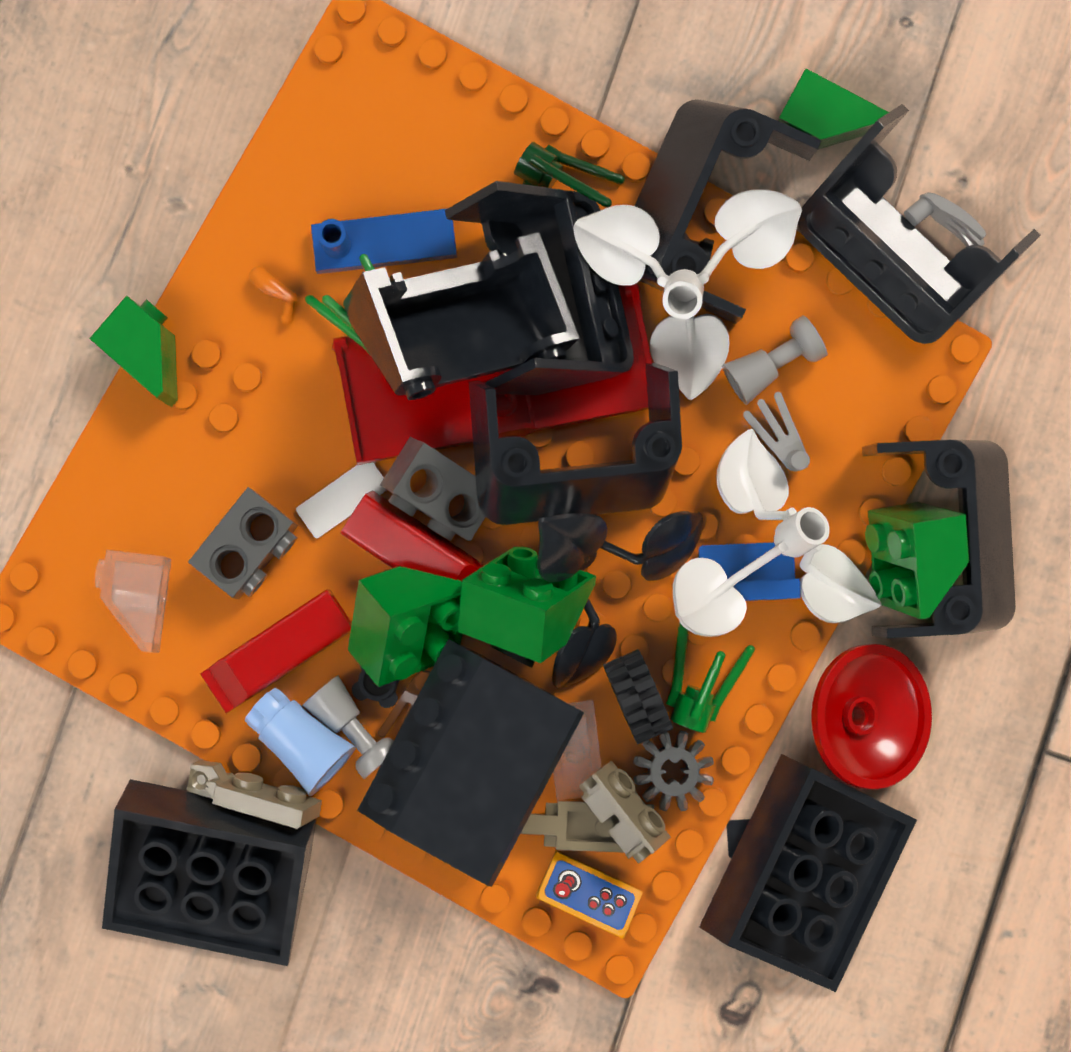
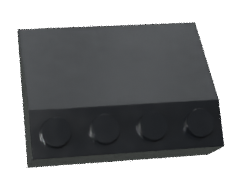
M448 639L357 811L396 836L481 883L492 887L584 712L485 656Z
M781 754L699 928L729 947L836 992L917 819Z
M130 779L114 810L102 929L288 966L311 858L316 819L296 829L212 804L213 799L188 792L187 790Z

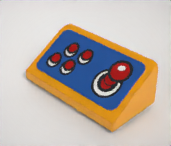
M556 851L536 893V898L624 939L643 891Z

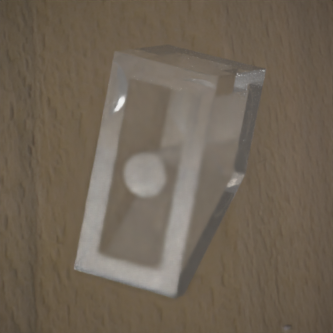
M106 550L105 560L100 559L98 561L95 573L96 588H101V600L141 651L159 653L171 559L163 556Z
M592 699L567 702L583 711L584 715L553 771L557 800L580 798L584 793L579 785L601 769L594 701Z

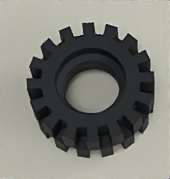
M639 649L603 664L613 692L637 744L673 729L662 698Z

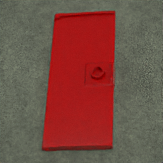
M637 283L633 285H618L634 353V362L630 370L610 379L541 395L496 394L499 437L525 436L538 430L648 409L646 364L652 363L641 311L639 295L641 290ZM349 336L333 338L332 350L335 352L340 370L357 465L397 458L410 437L426 443L435 450L473 443L469 381L479 380L485 383L509 371L505 370L437 387L435 392L424 398L408 400L406 395H396L373 358Z

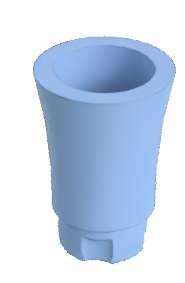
M276 687L267 692L245 717V722L260 734L258 739L290 770L309 796L314 795L326 785L343 767L356 749V746L338 736L314 718L296 700L290 701Z

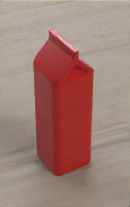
M373 490L362 497L340 534L392 569L402 566L462 581L483 567L477 559L414 517L395 507Z
M326 589L218 660L208 669L201 672L200 675L227 714L349 634L352 622L331 590Z

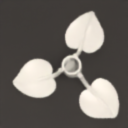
M749 190L732 196L725 201L715 216V228L727 241L719 246L699 274L686 269L675 271L670 276L665 274L659 262L650 256L656 251L660 242L658 227L654 219L638 207L615 205L579 218L575 222L573 229L578 248L587 263L599 276L613 284L633 285L642 278L646 264L652 268L657 277L658 285L664 287L663 306L671 316L663 319L652 332L650 339L651 357L654 363L678 371L679 389L687 399L692 400L707 389L718 376L722 365L727 359L730 344L727 328L720 318L712 314H704L694 318V315L698 313L702 306L704 284L709 281V276L725 253L731 248L735 259L743 266L749 268L764 269L781 261L789 252L794 242L802 208L791 197L771 190Z
M749 429L738 436L727 447L720 459L716 475L717 487L723 501L733 512L745 514L754 510L755 516L759 520H783L775 530V547L728 579L723 568L708 558L691 559L682 565L677 571L673 582L674 609L680 624L690 632L705 637L720 636L734 630L743 620L747 606L743 596L733 586L780 554L795 558L804 555L799 564L800 568L806 572L800 580V594L807 608L820 620L828 623H842L879 608L882 605L856 565L839 549L822 544L827 540L830 530L826 517L819 510L807 507L798 512L795 508L777 511L783 507L789 495L788 481L784 471L777 460L761 444L753 429Z

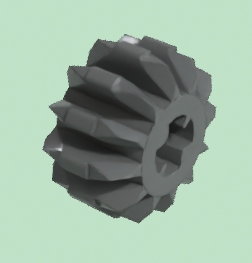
M679 731L675 746L671 745L670 735L668 732L659 735L663 746L659 750L650 740L643 742L644 748L653 756L650 760L641 756L634 757L633 763L639 767L648 768V772L634 776L633 780L636 785H643L652 781L653 784L642 795L647 802L654 799L660 791L662 792L659 801L660 810L667 811L670 807L671 797L676 796L679 810L686 811L688 803L684 794L690 792L695 800L702 802L705 796L694 787L697 781L705 785L713 784L714 778L707 774L699 773V769L712 766L714 761L710 756L699 759L694 758L705 746L701 740L695 741L685 750L688 740V733L686 731ZM669 759L673 763H677L680 759L684 761L686 767L680 770L685 773V776L681 781L678 782L670 778L665 782L662 779L661 774L666 773V770L661 768L666 760Z

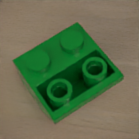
M921 502L868 510L869 525H867L865 530V539L871 551L872 561L869 583L875 591L877 598L882 606L918 619L929 618L969 563L966 514Z
M514 546L462 580L458 632L542 663L567 644L595 586L596 575L578 570L576 574L566 580L554 583L547 582L539 574L537 552L531 548Z
M402 566L358 581L348 651L378 687L396 680L406 679L412 674L433 667L448 639L461 645L463 634L458 632L462 581Z

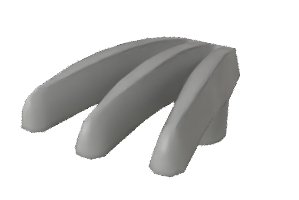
M928 192L920 195V199L904 211L905 218L913 226H917L931 215L937 223L959 238L966 247L970 245H984L983 238L986 236V232L981 225L961 207L937 194Z
M776 392L774 397L788 430V435H785L765 400L759 399L757 405L771 426L778 441L773 440L750 411H744L743 417L787 469L796 472L807 468L810 463V457L805 451L782 393Z

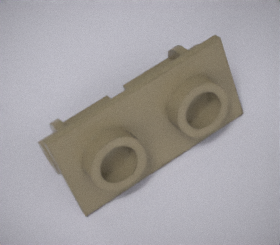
M612 761L579 785L584 793L581 798L601 823L614 814L620 820L608 832L628 859L633 856L637 863H640L671 838L665 830V823L661 816L654 809L647 807L636 793L631 777L622 769H618Z

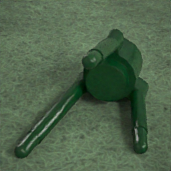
M532 142L526 148L514 170V174L524 180V185L552 188L558 180L607 208L612 205L611 199L562 171V164L617 184H623L625 181L624 176L564 154L551 145L543 148L535 142Z

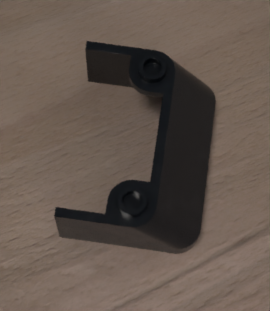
M699 99L684 103L674 116L635 204V207L644 210L654 219L659 230L660 242L658 248L650 256L659 262L663 271L668 276L682 269L691 270L699 274L709 262L706 252L700 246L683 239V235L721 151L736 158L748 159L760 154L767 143H770L810 161L822 140L751 109ZM646 264L644 274L639 281L664 292V287L658 285L657 277L652 268ZM706 291L703 293L701 309L734 324H737L743 318L746 309Z
M901 104L873 124L802 206L798 227L805 239L910 339L918 343L928 344L942 337L1021 257L1041 234L1033 229L1002 260L990 249L981 245H970L963 248L951 261L883 197L896 181L897 166L892 156L879 144L909 111Z
M495 181L445 210L447 220L482 223L485 243L490 251L497 250L499 255L516 251L515 240L518 237L540 233L579 335V339L574 345L565 351L566 359L534 358L485 382V384L495 388L496 394H546L610 379L630 370L633 365L634 353L619 286L605 280L590 267L581 254L575 240L573 229L575 222L579 218L600 211L595 201L579 192Z
M657 363L646 364L649 422L642 425L634 435L632 442L633 460L540 470L538 451L530 441L520 436L499 437L495 388L479 380L469 381L477 502L482 514L496 524L510 525L537 522L539 518L562 514L587 513L598 515L649 509L656 506L666 494L682 450L678 371Z
M986 440L876 443L862 447L863 457L924 454V466L928 478L941 488H958L959 513L966 514L969 563L962 571L963 585L952 586L932 613L933 623L872 626V636L902 638L959 635L997 630L1005 627L1015 614L1016 603L1008 459L1004 450L998 444Z

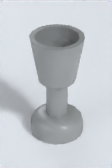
M802 315L792 322L790 326L792 339L768 354L761 349L722 365L724 374L731 387L745 405L778 378L777 370L795 358L803 355L807 360L817 362L828 355L821 336L806 316Z
M338 675L311 696L302 707L332 732L338 733L341 730L352 744L356 746L357 750L362 754L356 761V770L365 779L381 766L394 740L383 738L376 742L356 719L360 711Z

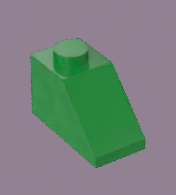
M805 68L778 121L822 140L818 148L822 149L864 136L878 119L889 112Z
M126 295L89 339L157 399L173 407L178 401L175 335L162 325L168 317L147 299L140 306Z

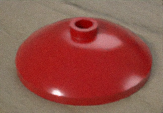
M864 644L845 650L827 666L817 684L811 711L813 736L824 763L833 774L845 783L865 789L890 787L902 781L915 769L924 755L930 738L932 707L929 691L923 676L906 655L886 645Z

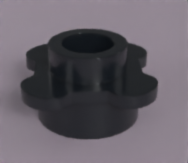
M360 666L362 671L358 682L352 686L354 697L361 701L367 698L378 701L383 708L394 706L398 701L396 690L401 680L378 687Z

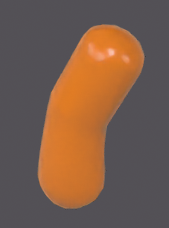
M263 267L253 268L249 274L250 281L266 295L285 300L281 323L291 324L294 301L299 302L297 294Z

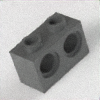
M410 437L380 484L381 487L393 494L388 502L412 517L417 510L431 518L427 527L449 541L453 539L455 534L471 541L485 519L477 502L476 476L426 443ZM424 469L427 476L425 485L419 491L412 492L410 488L412 475L416 471ZM462 494L464 497V507L459 514L451 517L449 514L450 501L455 496Z
M247 487L188 563L232 598L240 599L244 593L251 597L267 578V574L262 570L274 556L279 560L282 559L296 542L297 537L292 533L298 525L256 491ZM269 515L274 522V531L268 539L256 541L251 534V524L258 516ZM238 552L244 560L243 571L239 576L228 579L222 573L221 562L227 554Z

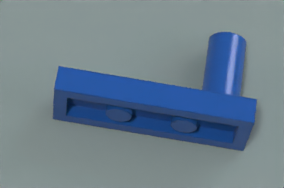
M446 209L345 221L328 219L319 224H311L317 274L364 269L359 260L361 254L368 255L374 268L457 258L453 220L446 219Z

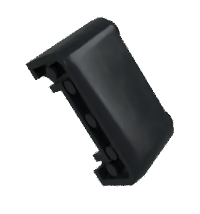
M540 233L518 237L515 240L517 250L513 253L499 255L497 250L488 252L481 262L408 279H403L401 272L394 273L389 278L385 267L362 272L345 298L343 306L350 324L396 395H406L408 400H417L432 394L437 387L513 369L534 358L566 359L565 351L574 345L579 339V335Z

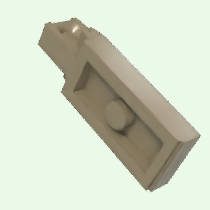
M199 760L190 766L187 791L213 799L212 804L296 829L320 816L322 800L306 796L307 792L300 787L291 785L275 787L264 784L263 778L255 774L237 773L234 775V773H226L222 764L218 762Z
M581 801L546 802L545 814L531 813L520 833L544 835V846L556 847V850L624 853L608 832L620 822L618 817L614 814L601 823L586 802ZM646 804L647 807L654 809L653 804Z

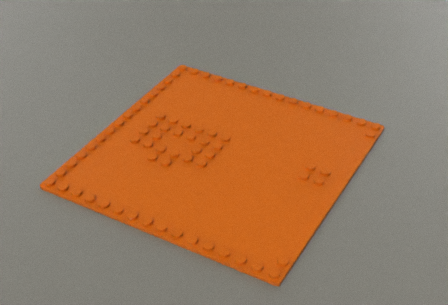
M331 0L155 305L168 317L162 325L175 335L178 401L173 407L168 406L157 399L120 366L0 574V644L205 761L221 763L226 773H234V775L237 773L255 774L263 778L264 784L275 787L291 785L304 789L281 760L258 739L260 734L245 722V717L253 706L275 687L283 692L290 701L296 700L302 706L318 690L339 675L360 711L356 719L376 742L383 738L395 740L408 712L410 703L405 705L386 736L380 737L378 731L395 705L390 708H383L378 701L368 698L361 701L354 697L352 686L358 682L362 670L360 664L348 651L350 633L227 714L200 675L201 672L208 669L218 660L326 589L331 590L352 622L358 581L392 569L340 534L350 516L321 537L315 538L296 512V508L357 465L340 370L335 352L332 350L333 338L347 337L348 335L307 304L305 297L312 295L323 303L322 297L329 295L340 306H343L345 298L365 270L317 274L311 224H319L328 219L345 221L447 209L495 181L523 184L524 180L515 175L514 170L523 152L532 142L539 144L543 148L551 145L564 154L624 176V183L617 184L562 164V171L611 199V206H635L658 153L381 0ZM558 180L552 186L553 189L575 191ZM707 182L685 233L691 240L701 241L704 238L714 240L712 258L719 246L727 241L715 228V216L725 201L733 195ZM597 203L600 210L607 208ZM453 220L457 258L384 266L389 278L392 274L398 272L402 273L403 279H408L481 262L488 252H491L485 243L482 223ZM797 230L794 242L786 256L777 264L768 268L755 269L743 266L735 259L731 248L725 253L709 276V281L704 284V291L746 309L743 318L737 324L717 316L722 320L729 334V352L725 363L761 349L768 354L792 339L790 334L792 322L802 315L806 316L818 331L826 346L828 355L817 362H811L803 355H800L777 370L778 378L747 405L737 396L727 380L723 369H721L709 387L692 400L687 399L679 389L682 450L666 494L660 503L649 509L598 514L597 516L601 517L607 524L608 529L605 541L634 554L642 553L643 541L658 521L676 512L689 511L692 513L700 512L703 515V526L698 544L685 563L691 559L698 558V548L702 545L773 543L776 527L783 520H759L755 516L754 510L745 514L733 512L723 501L719 493L716 475L720 459L727 447L745 431L753 429L743 417L744 411H750L773 440L778 441L771 426L757 405L759 399L765 400L785 435H788V430L774 397L776 392H780L802 440L805 451L810 457V463L803 470L790 471L754 430L761 444L777 460L788 481V498L783 507L777 511L795 508L798 512L807 507L819 510L826 517L830 530L827 540L822 544L839 549L865 576L872 564L871 551L865 539V530L867 525H869L868 510L905 504L925 466L924 454L863 457L862 447L876 443L941 440L991 350L992 341L988 336L959 320L935 342L923 344L913 341ZM263 267L297 294L299 302L294 301L291 324L281 323L285 300L266 295L250 281L249 274L253 268ZM638 281L637 284L641 290L639 293L641 311L650 349L652 332L663 319L671 315L667 313L663 306L664 292ZM700 308L698 313L694 315V318L700 315L712 313ZM649 410L538 430L520 437L527 439L536 447L539 454L540 470L633 460V438L637 430L649 422ZM473 443L436 450L475 476ZM396 458L373 463L382 476L385 477ZM420 469L412 475L410 480L412 492L419 491L425 485L427 476L424 469ZM247 487H249L298 525L292 533L297 537V540L282 559L279 560L274 556L262 570L267 574V578L251 597L244 593L240 599H235L189 564L188 561ZM388 490L381 494L388 501L393 495ZM462 494L455 496L450 501L449 514L451 517L459 514L464 507V497ZM419 510L413 515L415 519L426 526L431 520L430 517ZM269 515L258 516L251 524V534L256 541L268 539L274 531V522ZM485 517L471 541L455 534L450 542L477 559L483 566L514 546L531 548L538 555L540 545L538 521L499 525ZM599 548L594 562L582 571L596 575V583L589 596V600L600 619L599 626L609 624L616 630V645L607 662L639 649L670 719L674 707L667 705L666 702L672 687L679 619L675 615L673 601V582L677 571L663 579L648 581L641 575L643 564H633ZM231 552L223 558L221 570L228 579L239 576L243 571L244 560L238 552ZM804 555L794 557L795 579L801 580L806 574L799 565ZM801 597L798 599L745 601L747 609L743 620L734 630L724 635L705 637L689 631L682 692L684 693L687 685L698 688L702 687L717 652L723 651L726 657L711 691L715 697L748 645H752L755 651L720 707L716 721L709 722L706 733L686 728L671 721L673 729L667 731L670 735L672 746L676 744L679 731H686L688 733V740L685 750L695 741L701 740L705 746L694 758L699 759L708 756L713 758L714 764L712 766L699 769V773L707 774L714 778L713 784L705 785L697 781L694 786L705 796L704 800L698 802L688 792L684 794L688 803V809L680 811L677 806L676 796H672L670 807L667 811H663L659 808L661 791L649 802L645 801L642 797L645 790L653 784L652 781L643 785H636L634 783L636 793L645 804L654 805V810L663 819L665 830L671 836L658 850L640 863H637L633 856L628 859L626 854L621 852L556 850V847L544 846V835L520 834L492 887L487 886L389 832L357 811L380 768L379 766L363 779L355 766L356 761L362 756L357 748L333 778L318 792L309 796L322 800L320 816L317 817L316 824L619 997L629 998L635 992L839 623H828L820 620L807 608ZM584 609L574 629L580 626H588L589 619ZM465 634L462 635L461 645L485 656L584 712L532 813L545 814L546 802H585L581 798L584 793L579 785L610 761L618 769L625 771L632 780L634 776L648 772V768L635 765L633 760L635 756H641L650 760L653 755L644 748L643 742L640 744L636 743L603 666L586 679L557 689L552 682L557 652L542 663L535 661L531 668L490 647L491 644ZM433 667L428 668V669H425L424 671H430V672H431V670L433 669ZM417 673L399 681L396 690L398 700ZM341 730L335 733L352 744ZM659 735L649 739L658 750L663 747ZM669 759L666 760L661 768L666 770V773L661 774L662 779L665 782L670 778L678 782L681 781L685 776V773L680 770L686 767L684 761L680 759L677 763H673ZM556 851L643 891L624 939L536 898V893Z

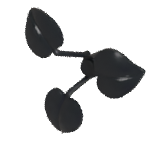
M680 511L662 518L648 532L642 544V553L638 554L631 553L605 541L608 529L607 524L597 515L571 513L539 518L540 545L537 559L539 574L547 582L554 583L566 580L576 574L578 570L588 568L596 559L597 550L601 548L633 564H643L641 575L646 580L663 579L676 572L692 555L701 536L703 515L700 512ZM589 598L584 607L589 619L588 626L575 628L567 644L557 652L552 674V682L557 689L573 685L591 676L608 661L614 651L617 641L616 630L609 624L599 626L600 619Z

